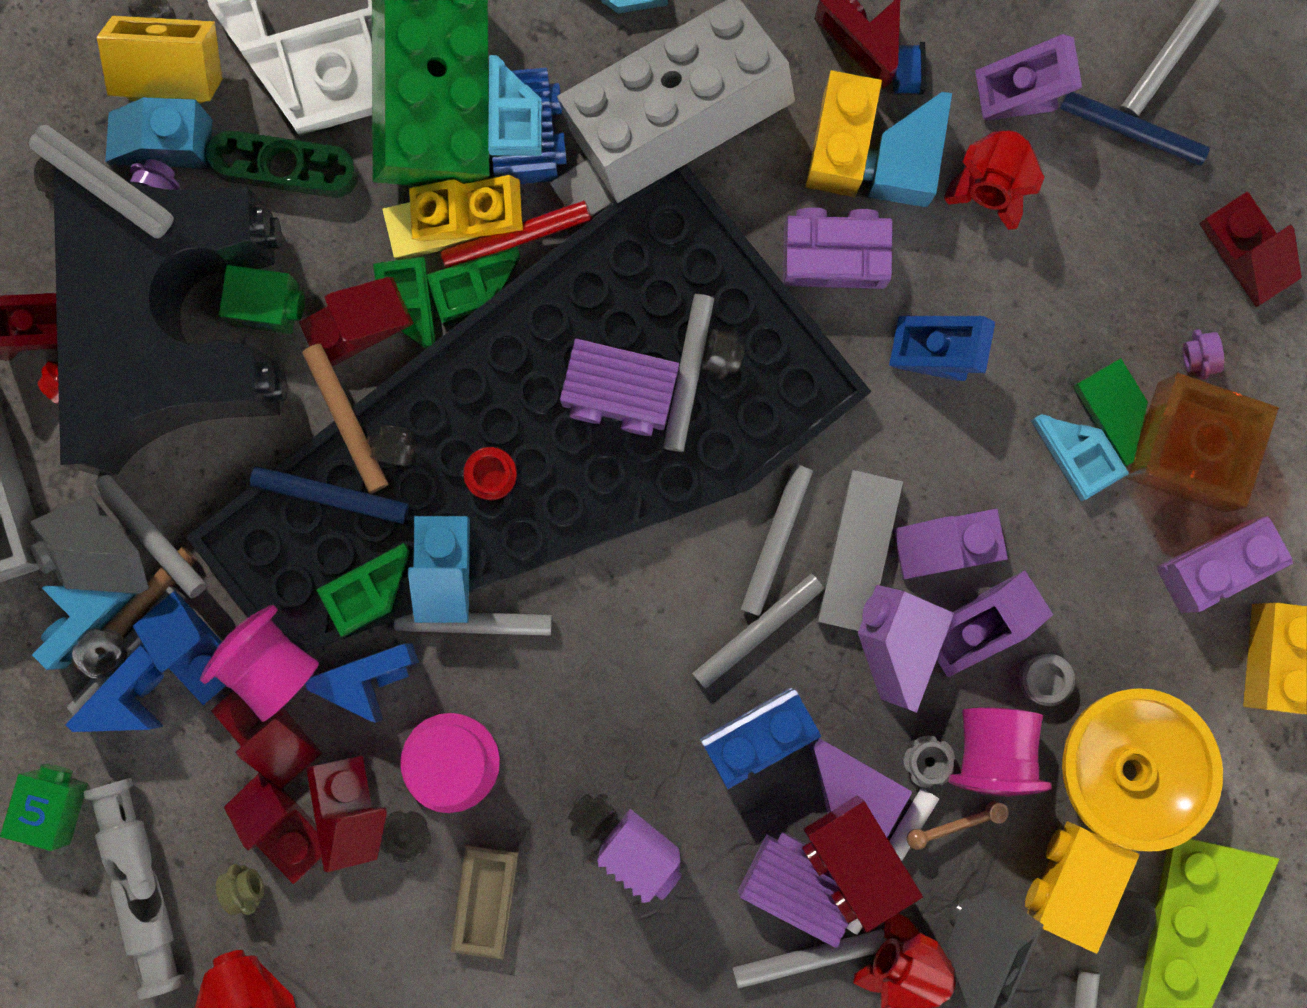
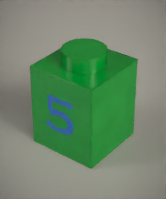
M227 265L219 317L234 327L292 334L294 321H300L303 316L305 294L303 290H299L300 284L289 273Z
M41 764L38 770L18 774L0 837L49 851L70 845L84 800L83 791L87 790L88 783L71 779L72 770L51 764Z

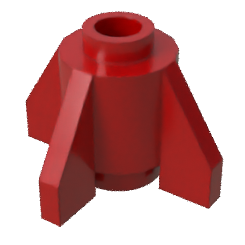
M1015 131L992 132L969 145L962 161L966 167L950 182L944 199L948 205L967 203L973 198L976 203L985 208L998 210L997 214L1006 228L1013 230L1018 228L1023 215L1024 195L1038 194L1045 176L1032 145L1021 134Z
M898 913L886 920L884 937L888 940L878 949L873 965L869 964L854 974L853 984L870 992L881 993V1008H937L941 1006L942 1003L950 999L956 986L955 969L951 961L944 953L938 941L921 934L909 918Z
M244 950L227 952L213 959L214 967L204 974L195 1008H296L293 995L259 962L258 956H245Z

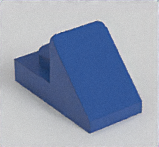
M899 316L889 366L955 381H966L968 373H986L995 321L985 316Z
M175 590L133 625L156 668L161 673L169 668L202 705L226 686L216 677L207 684L200 681L205 666L222 641Z
M405 643L313 676L305 685L308 691L375 723L383 720V716L370 680L376 679L378 686L383 687L408 678L409 675L406 667L419 663L413 643Z
M140 645L65 724L72 732L149 730L163 727V724L135 698L137 695L140 698L145 697L164 677V674L156 668L144 645Z

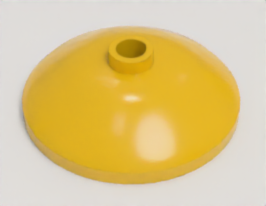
M1138 688L1106 695L1095 701L1081 713L1066 739L1062 759V772L1069 800L1078 816L1088 828L1111 844L1134 851L1152 852L1171 849L1185 843L1198 834L1216 810L1223 785V765L1219 747L1210 728L1198 713L1189 705L1170 694L1152 689ZM1127 761L1131 762L1136 770L1135 777L1131 781L1123 774V766Z

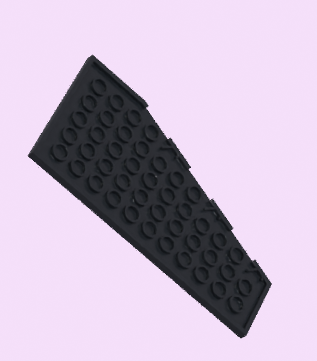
M685 164L619 203L613 202L352 407L389 484L388 486L374 493L368 492L335 421L272 469L408 503L409 513L405 524L250 486L186 536V538L247 617L268 606L274 605L278 611L271 620L286 637L307 653L413 613L408 568L414 567V516H468L470 518L469 593L749 491L866 398L872 391ZM695 294H702L714 298L684 452L663 448L672 400L665 429L658 430L653 428L652 436H644L622 430V421L602 416L600 424H594L569 416L571 409L563 407L560 398L575 338L677 362L680 366L693 297ZM486 447H495L505 451L513 459L517 469V479L513 489L506 496L497 500H484L477 497L468 489L464 480V467L468 458L477 450ZM403 543L407 544L410 553L391 612L345 637H341L317 589Z

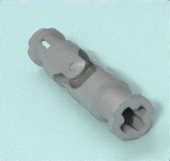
M131 777L83 791L86 800L92 801L99 827V832L95 835L99 854L106 873L112 881L110 890L126 955L133 956L141 986L136 991L138 1000H143L180 988L186 984L185 975L178 974L170 943L175 938L157 875L151 867L152 857L144 821L137 820L129 790L134 785ZM149 898L147 914L140 921L131 912L127 902L135 899Z

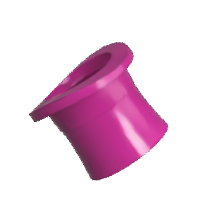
M274 605L251 615L231 631L217 647L200 677V681L204 684H207L214 677L219 679L237 693L262 722L268 720L283 708L306 684L319 665L316 659L295 645L271 620L278 611Z
M990 707L962 710L964 754L961 774L949 775V783L971 792L1002 797L1032 795L1052 789L1051 782L1039 780L1038 749L1043 720L1042 714L1019 709Z
M438 714L424 720L413 729L405 741L401 754V773L408 791L415 800L436 812H460L477 805L494 787L500 769L498 746L492 734L483 724L462 714Z

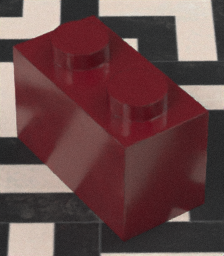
M858 795L803 829L810 843L803 846L802 849L819 876L829 871L839 888L838 891L831 894V897L848 924L858 919L864 930L869 932L923 898V895L866 802Z

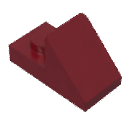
M819 0L814 19L871 78L882 80L881 89L884 90L891 84L898 67L900 0H894L871 22L867 20V14L857 0Z
M1248 191L1199 223L1256 307L1302 278L1295 229L1290 224L1276 233Z
M385 277L331 292L324 296L327 307L299 321L309 347L321 344L332 367L414 324L393 277Z
M56 293L0 295V360H12L20 351L57 349Z
M232 691L210 710L241 746L235 754L280 789L289 784L307 766L323 754L284 708H281L268 720L262 722L245 701Z
M363 755L307 766L306 771L324 872H331L377 860L387 812L386 807H372Z
M260 773L224 806L243 847L247 851L258 847L292 884L298 882L322 858L316 823L283 788L280 789Z

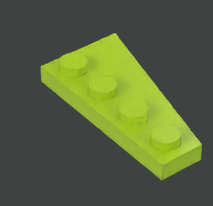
M1193 838L1179 846L1166 850L1136 1008H1212L1277 867L1279 858Z

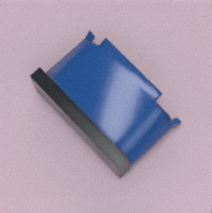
M920 42L919 45H899L898 67L892 79L894 94L914 93L923 95L926 91L925 42Z

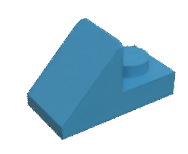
M414 516V567L408 568V578L415 623H469L470 518L468 516Z
M43 586L42 589L70 617L68 619L66 617L58 619L44 631L40 638L44 643L32 656L46 670L66 669L72 663L71 660L136 593L66 589L64 586Z

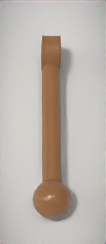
M992 801L988 803L983 812L926 831L913 829L907 835V843L912 849L921 850L928 841L987 821L1001 824L1008 818V808L1003 803Z

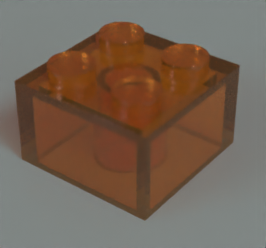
M1177 372L1157 383L1139 438L1135 459L1131 463L1126 479L1224 513L1247 508L1279 407Z

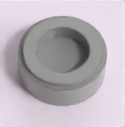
M1042 653L1030 657L1022 665L1019 672V685L1025 697L1031 702L1043 706H1055L1066 701L1072 694L1075 686V675L1071 665L1064 658L1055 654Z

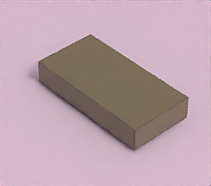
M476 844L466 845L451 953L503 960L519 850Z

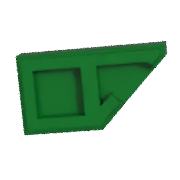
M517 246L427 274L443 326L464 320L505 288L521 258Z
M424 257L373 263L375 280L385 277L394 278L414 323L401 332L424 349H427L437 341L430 285L427 278L426 259Z
M1122 358L1077 383L1073 388L1097 428L1103 430L1124 466H1128L1135 459L1148 401Z
M403 543L317 589L341 637H345L391 612L410 553L407 544Z

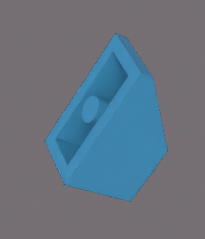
M941 92L882 133L875 150H868L863 180L870 181L868 198L921 207L929 206L937 192L952 93Z
M143 97L109 112L105 162L108 165L131 166L135 163L144 165L146 160L153 159L169 167L210 169L207 159V148L212 137L213 119L195 99Z

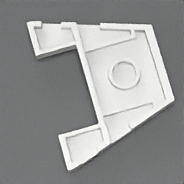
M207 0L216 18L299 136L372 115V0H367L368 8L270 36L267 34L258 0Z

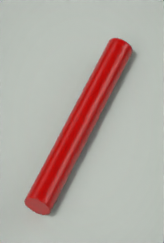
M583 200L522 222L523 230L481 236L441 250V257L445 267L449 268L592 220L591 213L586 201Z

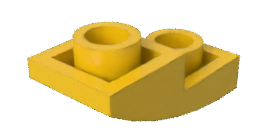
M511 175L466 184L452 179L409 188L412 239L429 241L472 238L523 230L520 180Z

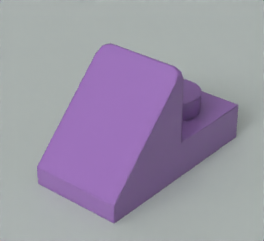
M1064 34L975 70L984 120L1052 112L1058 109L1057 97L1082 88L1074 37Z
M998 509L955 517L948 516L893 529L903 580L1008 560Z

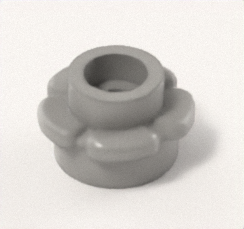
M934 736L917 738L914 741V746L908 748L904 754V768L911 773V780L920 787L931 788L934 784L943 785L948 782L949 775L954 774L955 753L953 748L946 741H937ZM927 757L934 759L933 766L927 767L925 765Z

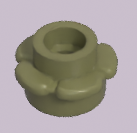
M231 865L227 873L220 875L216 881V894L220 905L230 915H237L239 913L245 915L253 914L256 911V907L260 904V899L264 896V884L259 873L255 869H249L246 865Z

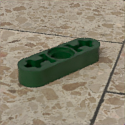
M229 130L214 136L207 148V159L210 166L221 178L233 183L339 198L349 194L358 182L359 174L356 164L348 152L337 146ZM234 146H237L244 156L257 159L259 172L255 173L257 168L251 161L235 160L233 167L229 168V165L222 158L223 153L231 154ZM280 152H290L297 159L295 170L286 177L274 176L270 171L272 158ZM311 156L310 161L316 168L331 169L333 161H338L343 171H345V175H336L334 183H329L323 173L309 170L307 157ZM309 174V181H305L307 175Z

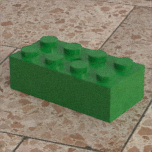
M372 0L373 182L423 186L452 179L463 184L485 180L489 176L488 0Z

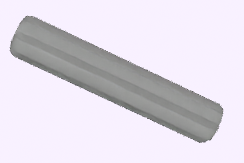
M41 125L37 128L35 134L31 136L29 140L30 149L154 238H161L171 227L174 220L171 213L49 125Z

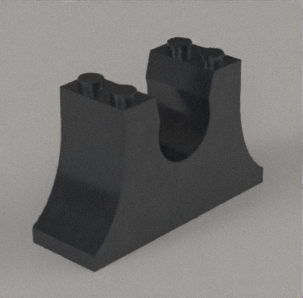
M53 165L60 465L97 476L118 475L128 460L142 447L180 427L213 419L280 415V401H286L287 380L284 370H279L277 363L253 346L223 340H215L204 344H189L184 338L180 325V312L183 301L190 289L201 279L212 274L226 272L227 265L252 269H262L275 265L274 249L281 248L282 232L278 217H273L267 205L263 204L249 187L173 190L149 187L127 181L173 215V223L161 238H154Z

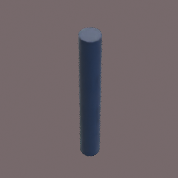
M1075 92L1065 94L1059 106V109L1199 166L1204 163L1210 150L1209 146Z
M259 466L254 467L250 478V486L401 524H405L409 513L408 503Z

